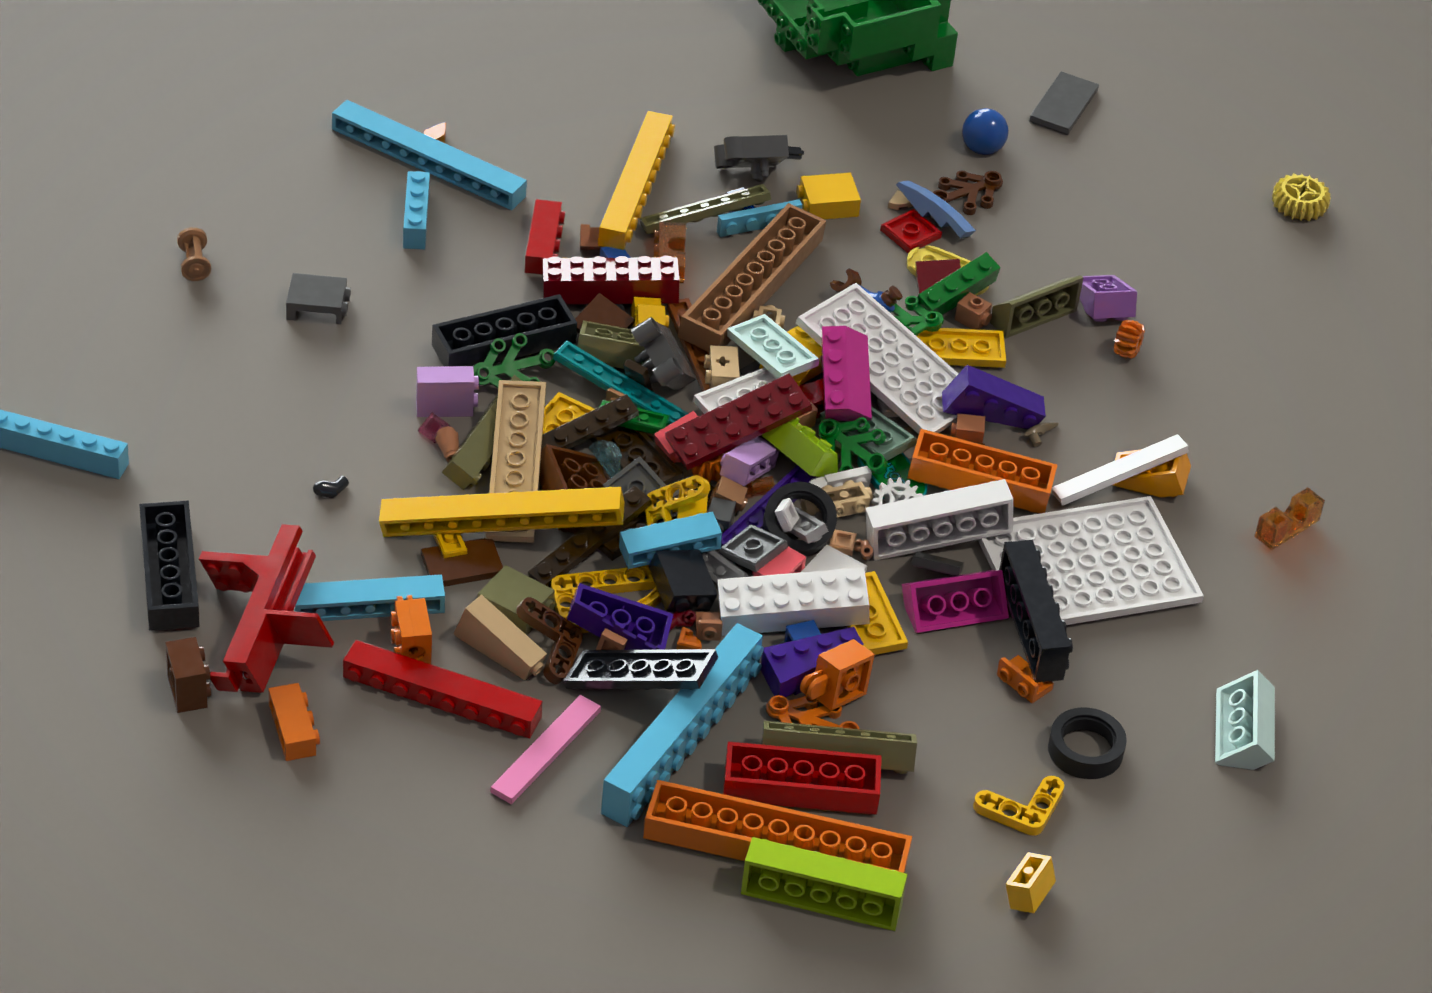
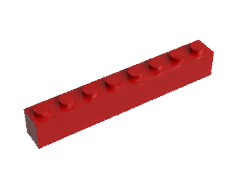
M355 640L343 660L344 678L465 717L469 720L481 722L518 736L530 739L542 718L543 701L358 640Z

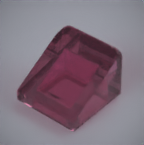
M432 412L417 431L436 443L437 431L443 427L451 426Z

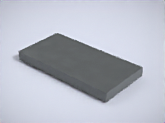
M1061 71L1030 115L1029 121L1068 135L1098 91L1099 84Z

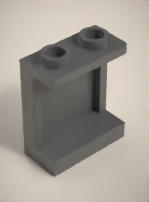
M293 273L286 301V320L295 321L297 311L335 314L336 324H341L342 317L347 316L348 303L346 301H350L351 288L347 287V278Z

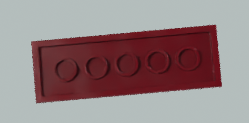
M790 373L665 432V436L688 471L812 411V404Z

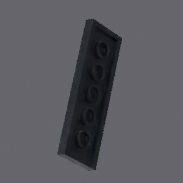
M716 649L583 650L563 681L566 689L580 690L700 689L716 663L718 654Z

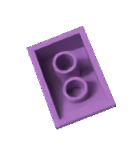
M1115 275L1082 276L1083 283L1080 300L1086 314L1092 317L1094 321L1104 322L1107 321V318L1124 321L1128 320V317H1136L1137 291Z

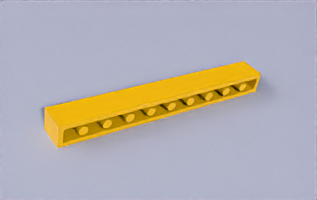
M652 111L647 112L599 227L598 246L624 250L627 242L631 243L633 230H636L638 218H641L643 206L645 207L647 202V194L650 195L652 183H655L657 171L660 170L661 161L665 158L666 148H669L670 139L674 135L675 125L672 124V115Z
M621 487L392 498L381 500L379 524L383 537L623 525L625 502Z

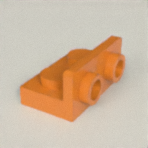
M1017 655L1011 660L1002 657L999 660L997 676L1029 702L1034 703L1053 690L1054 683L1052 681L1038 683L1034 681L1028 662L1021 656Z

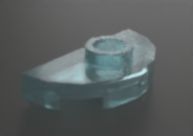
M600 440L594 442L589 447L610 478L621 471L620 458L622 459V454L613 442Z

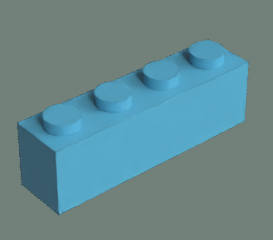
M408 171L403 226L404 249L425 250L430 172Z
M713 511L699 513L690 517L677 518L667 522L620 532L619 548L627 568L631 569L649 565L656 551L700 550L703 553L721 549L722 532Z

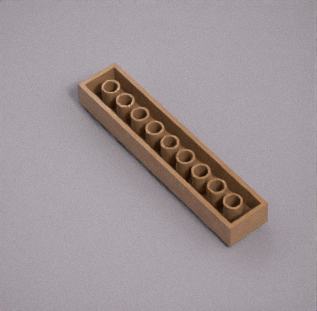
M788 203L681 316L678 337L708 352L710 351V345L727 346L731 341L727 336V329L750 320L754 315V310L759 311V307L763 306L813 252L822 242L826 220Z

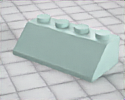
M1258 670L1217 688L1215 763L1217 765L1255 770L1275 761V687Z

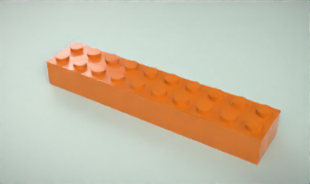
M657 780L645 817L643 835L644 839L745 861L751 839L755 837L905 873L912 841V836L661 780Z

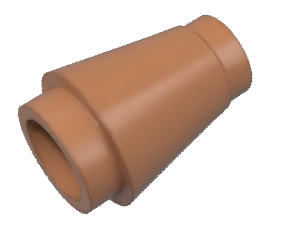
M443 427L437 431L435 440L446 461L449 462L459 449V436L453 427Z

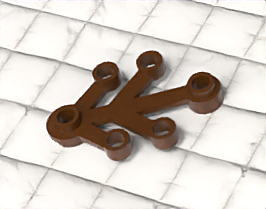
M961 170L956 173L955 180L941 177L938 183V188L941 190H935L933 193L947 203L968 195L967 202L963 206V213L974 215L978 191L986 189L985 195L981 197L980 206L990 209L993 207L994 190L1002 187L1003 179L1001 174L996 171H988L984 176ZM951 187L958 189L950 193L946 192Z

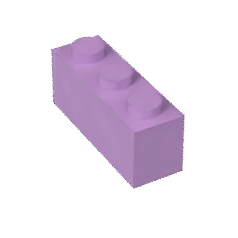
M758 436L723 455L720 462L722 466L720 475L745 486L775 468L780 450L769 441Z

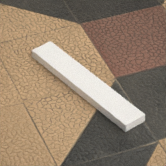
M1177 434L1052 487V492L1063 506L1189 452V448Z

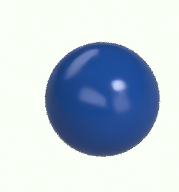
M982 108L972 112L965 119L962 127V136L967 147L973 152L982 155H989L999 151L1005 145L1009 133L1005 118L996 110Z

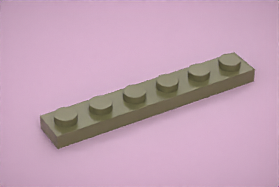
M764 184L641 217L640 224L647 234H657L667 228H679L685 223H696L707 217H718V215L725 212L740 211L750 205H761L765 201L771 200V195Z

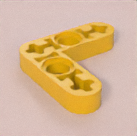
M695 475L648 493L647 496L651 498L652 505L645 510L647 526L657 523L660 519H664V522L671 521V510L705 498L710 491L709 482L703 477ZM681 489V497L674 501V492Z
M1056 776L1045 777L1028 806L992 791L982 790L975 795L973 807L976 813L1027 835L1036 836L1044 830L1062 798L1064 782ZM1054 787V789L1051 792V795L1047 794L1048 789ZM1036 803H1046L1049 808L1041 809L1037 807ZM1009 809L1014 811L1016 815L1007 816L1002 811Z

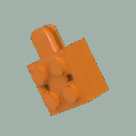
M407 595L406 600H403L402 596H397L395 611L390 613L392 627L395 626L394 629H390L391 643H395L397 646L394 647V652L431 664L432 631L425 598L413 599L412 595Z
M854 639L818 655L815 672L804 677L800 690L805 695H808L810 699L818 700L831 711L867 694L875 654Z

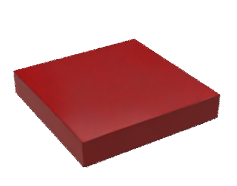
M914 209L881 224L880 231L908 254L912 249L916 247L920 249L940 239L942 236V232Z

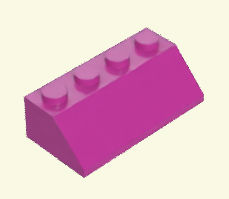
M822 326L825 419L855 421L860 417H864L867 421L872 420L868 336L847 326Z
M988 570L901 584L905 610L915 633L1009 618L1002 570Z

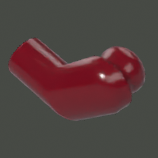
M688 610L686 612L677 611L673 613L670 631L675 627L692 626L697 618L695 612Z

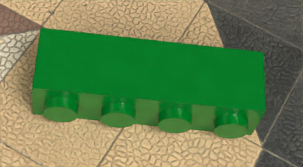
M985 252L918 294L919 305L927 311H936L944 315L955 308L957 303L969 292L975 295L996 282L1001 267Z

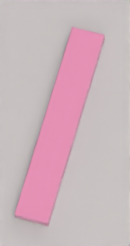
M579 695L491 786L490 793L512 805L601 712V706Z

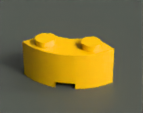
M634 297L631 306V317L635 319L633 327L650 317L665 327H669V315H665V306H661V298Z

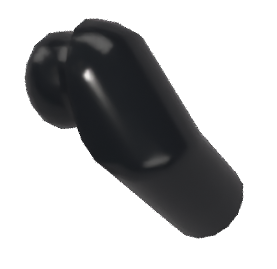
M340 476L335 482L319 481L313 485V491L316 495L334 498L349 485V481L344 476Z

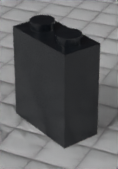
M663 550L655 552L648 567L666 612L710 610L718 593L701 551Z

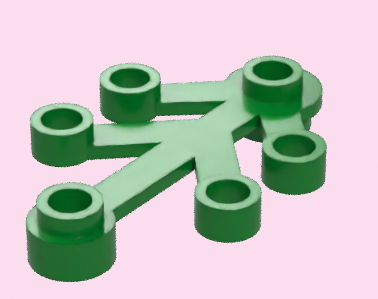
M916 296L907 297L905 305L907 310L914 311L919 316H912L897 305V303L894 304L895 310L892 311L896 315L894 317L914 335H918L924 330L930 332L938 331L942 327L944 322L943 315L936 311H927L919 305ZM911 324H917L913 328L909 327Z
M518 333L513 337L512 345L502 364L493 366L497 355L502 353L506 347L504 340L497 338L491 343V350L485 361L477 363L473 367L474 376H478L479 385L483 386L490 383L498 388L499 380H501L496 375L505 374L510 378L516 375L522 381L540 382L537 377L529 378L517 370L537 365L544 369L552 367L556 362L553 359L554 351L543 349L537 356L514 361L519 350L527 343V337L522 333ZM516 338H521L523 344H518ZM499 343L502 348L498 350L494 344ZM544 354L550 355L551 361H547L544 358ZM480 370L486 371L487 376H481Z
M864 417L845 423H839L835 419L828 418L819 425L820 437L832 445L831 449L834 452L835 440L841 444L842 466L839 472L854 469L851 464V452L864 460L874 474H882L887 469L888 463L882 454H871L858 445L868 442L881 445L886 440V435L881 429H874L872 432L866 433L870 429V424ZM856 429L859 433H863L852 436L843 434L844 432ZM881 434L880 438L875 439L877 435Z

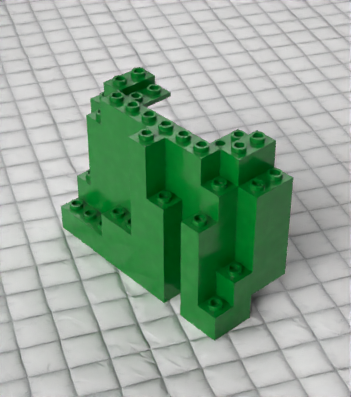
M757 0L759 5H762L766 10L768 16L777 24L774 40L784 52L797 49L805 59L828 54L829 58L837 66L847 63L848 68L857 77L922 60L931 71L952 67L954 63L958 32L948 22L951 0Z

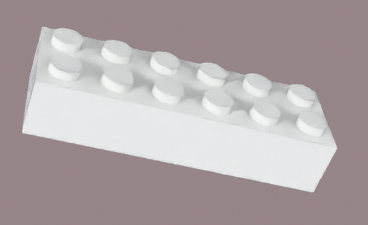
M1005 479L866 508L867 540L873 548L872 557L874 561L1013 532V497Z
M864 567L717 579L722 636H726L737 623L757 633L786 631L787 625L814 620L818 628L870 624L869 599Z

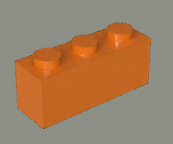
M299 683L268 688L269 707L285 760L290 761L316 756V745L320 744L318 730H313L312 727L314 726L312 711H307L306 708L308 707L306 692H301Z

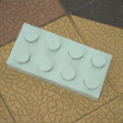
M765 314L727 329V336L777 378L788 373L791 376H795L819 365V358Z

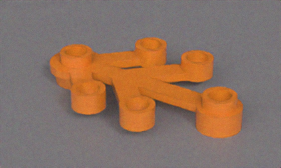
M776 695L766 704L767 714L779 719L780 722L792 723L790 720L792 718L797 720L799 724L859 729L858 724L853 721H845L838 725L821 719L820 717L824 716L832 719L839 718L842 706L836 708L835 710L837 711H831L826 706L818 707L819 701L810 699L808 695L793 700ZM804 707V708H806L807 710H806V711H799V710H797V708Z

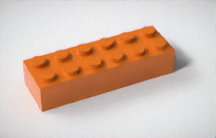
M920 429L907 479L949 490L1005 479L1013 497V507L1040 514L1046 511L1057 464Z

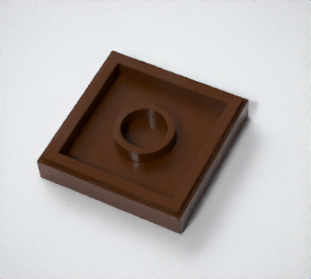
M600 293L575 318L579 334L583 320L627 329L635 321L633 317Z

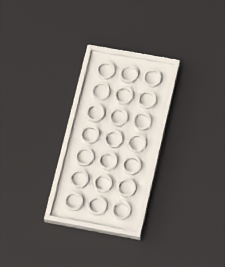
M857 283L797 318L796 324L821 347L822 326H847L867 335L870 391L918 434L920 429L940 433L951 426L952 422H956L957 415L943 413L942 391L953 381L958 373Z

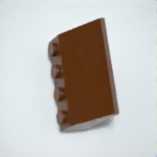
M548 444L541 451L539 482L543 491L603 488V484L613 477L605 458ZM583 527L558 528V530L575 534Z

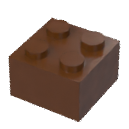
M196 637L165 642L167 677L177 713L208 708L207 697H211V688L206 680H210L211 676L208 664L204 665L203 663L205 661L203 646H198Z

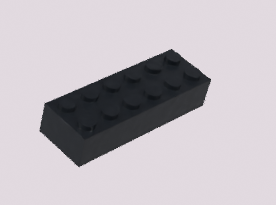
M559 294L433 324L432 347L444 367H474L477 363L485 361L491 350V343L495 339L500 338L504 340L506 347L502 353L497 355L494 363H498L504 360L512 345L513 337L518 333H522L527 337V343L519 350L516 358L539 353L543 349L559 348L566 341L575 344L577 321ZM516 338L518 344H523L521 338ZM499 343L494 344L496 349L500 350L502 348Z
M189 500L139 504L149 631L200 627Z
M1033 539L1004 542L999 570L1003 571L1006 600L1033 679L1036 683L1064 680L1065 671L1069 669L1068 658L1069 653L1073 651L1072 639L1067 637L1065 620H1061L1059 603L1055 602L1053 598V587L1051 584H1048L1047 570L1045 566L1042 567L1040 551L1036 549Z

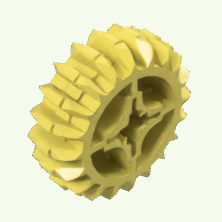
M1293 173L1292 176L1285 175L1284 178H1280L1276 182L1272 201L1274 202V207L1278 208V212H1284L1285 217L1291 216L1292 220L1297 218L1300 221L1302 219L1310 221L1311 218L1317 220L1318 217H1323L1329 208L1331 197L1328 192L1329 188L1324 186V182H1318V178L1313 179L1310 175L1307 177L1302 173L1301 175Z

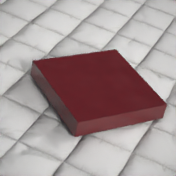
M960 259L916 261L918 293L920 294L960 269Z

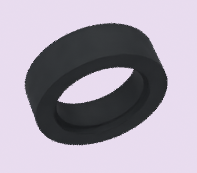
M792 482L777 489L770 497L763 517L765 531L787 540L790 548L804 556H810L821 551L831 540L837 524V511L831 497L820 487L807 482ZM783 499H804L810 501L820 510L823 523H825L829 532L822 535V538L817 542L809 544L803 540L790 538L780 529L775 510Z
M1087 707L1073 708L1060 714L1053 722L1048 742V752L1055 765L1065 773L1081 779H1100L1111 775L1120 767L1127 742L1126 733L1122 725L1113 716L1104 711ZM1075 730L1092 731L1103 736L1109 742L1111 750L1102 756H1083L1067 747L1064 742V736Z

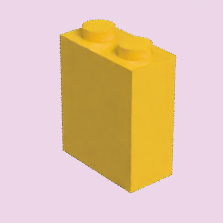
M851 172L801 176L800 185L796 187L797 197L801 198L802 210L822 219L859 217L861 198Z

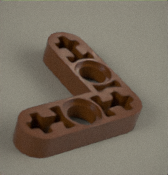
M527 597L517 606V615L522 621L555 641L544 666L543 673L550 683L559 684L565 679L572 667L583 638L582 631L575 624L536 599ZM545 619L551 620L554 624V628L549 627L546 624ZM559 649L564 650L568 658L562 657ZM556 665H559L560 667L558 668L557 673H556V672H555V671H556L555 666H556Z

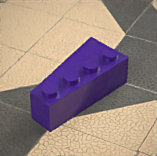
M966 365L942 391L943 413L984 416L985 421L1024 429H1030L1038 425L1046 417L1044 396L969 365Z
M579 583L571 601L567 620L598 637H601L606 628L628 639L624 650H665L673 614Z
M850 627L764 647L760 664H762L761 672L774 696L781 695L787 697L793 693L797 695L802 693L800 685L804 677L815 672L819 654L853 639L863 645V642L856 629Z

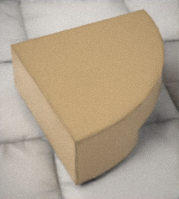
M898 190L888 203V208L899 210V207L908 206L910 208L913 206L905 195Z

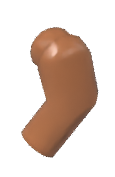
M861 539L855 540L854 551L861 552V557L864 560L871 559L873 548L869 541L866 539L864 541Z

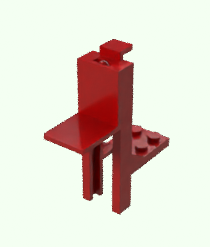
M282 524L268 556L201 552L199 561L216 589L221 591L252 592L223 659L227 667L226 673L210 672V680L218 691L238 692V689H240V691L263 693L284 644L332 648L334 645L333 639L317 613L293 612L316 558L313 550L301 552L299 547H296L303 532L299 525Z

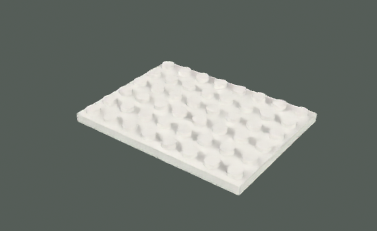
M1151 496L1013 518V532L978 539L992 570H999L1004 542L1033 539L1036 549H1039L1041 554L1042 567H1046L1048 584H1051L1053 587V598L1055 602L1059 603L1061 620H1065L1066 625L1202 603L1204 595Z

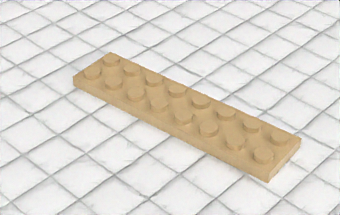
M499 380L489 493L538 491L546 382ZM535 529L486 532V539L534 543Z

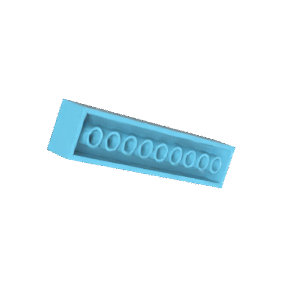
M739 623L731 629L715 648L718 659L701 688L694 690L680 689L606 776L603 782L602 815L626 827L634 819L637 820L641 816L643 808L651 801L657 780L669 782L671 774L681 768L685 757L688 754H693L700 739L707 737L710 727L720 721L725 709L732 707L736 696L740 692L743 693L750 679L759 674L762 667L760 657L764 650L762 646L763 635Z

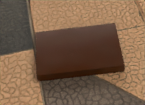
M481 538L464 541L467 554L443 558L439 546L422 548L421 556L428 575H442L444 587L492 579L503 568L493 539Z

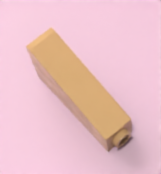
M482 594L465 608L454 631V635L523 680H526L532 674L536 676L545 666L543 661L547 653Z

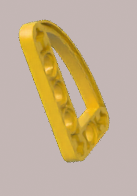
M649 565L631 569L619 568L564 574L554 577L551 581V588L555 590V611L565 619L568 617L570 607H563L560 604L562 602L571 603L576 589L581 582H589L592 584L590 587L611 594L653 589L648 595L636 601L651 607H656L662 600L649 570ZM638 577L640 580L637 582L629 581L628 578ZM607 579H612L616 581V583L606 584L604 581ZM576 625L577 627L580 628V630L582 631V633H588V632H589V631L583 629L582 627Z

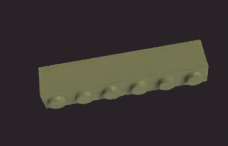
M514 375L509 381L522 380H520L516 375ZM498 395L442 471L445 476L463 490L470 483L474 486L482 476L480 470L485 471L492 462L490 456L493 455Z
M764 721L761 744L881 755V771L882 769H887L898 774H906L908 771L914 772L917 738L916 734Z

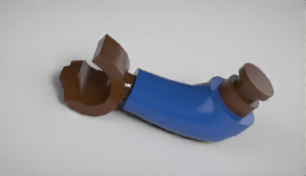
M850 268L846 270L848 275L846 283L837 280L830 282L831 288L838 293L857 283L890 313L895 310L894 304L897 303V300L903 298L898 288L893 285L889 287V291L886 290L885 292L878 291L873 293L861 286L862 281L859 273Z

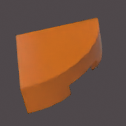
M682 627L676 649H701V641L693 634V631Z

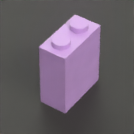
M473 366L417 367V417L473 416V407H478V393H474V390L479 389L478 376H474Z

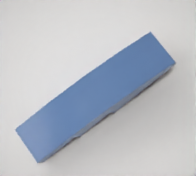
M902 181L896 184L922 217L932 216L941 228L951 226L960 238L970 237L976 231L959 212L928 189L911 181Z

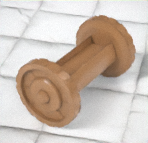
M196 227L186 228L177 236L178 247L186 252L187 258L181 264V273L190 281H200L207 278L211 273L210 261L202 256V249L207 244V235L202 229Z

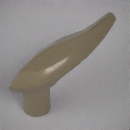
M1040 423L1028 429L1024 435L1030 438L1034 447H1038L1042 444L1039 435H1043L1046 431L1055 428L1059 423Z

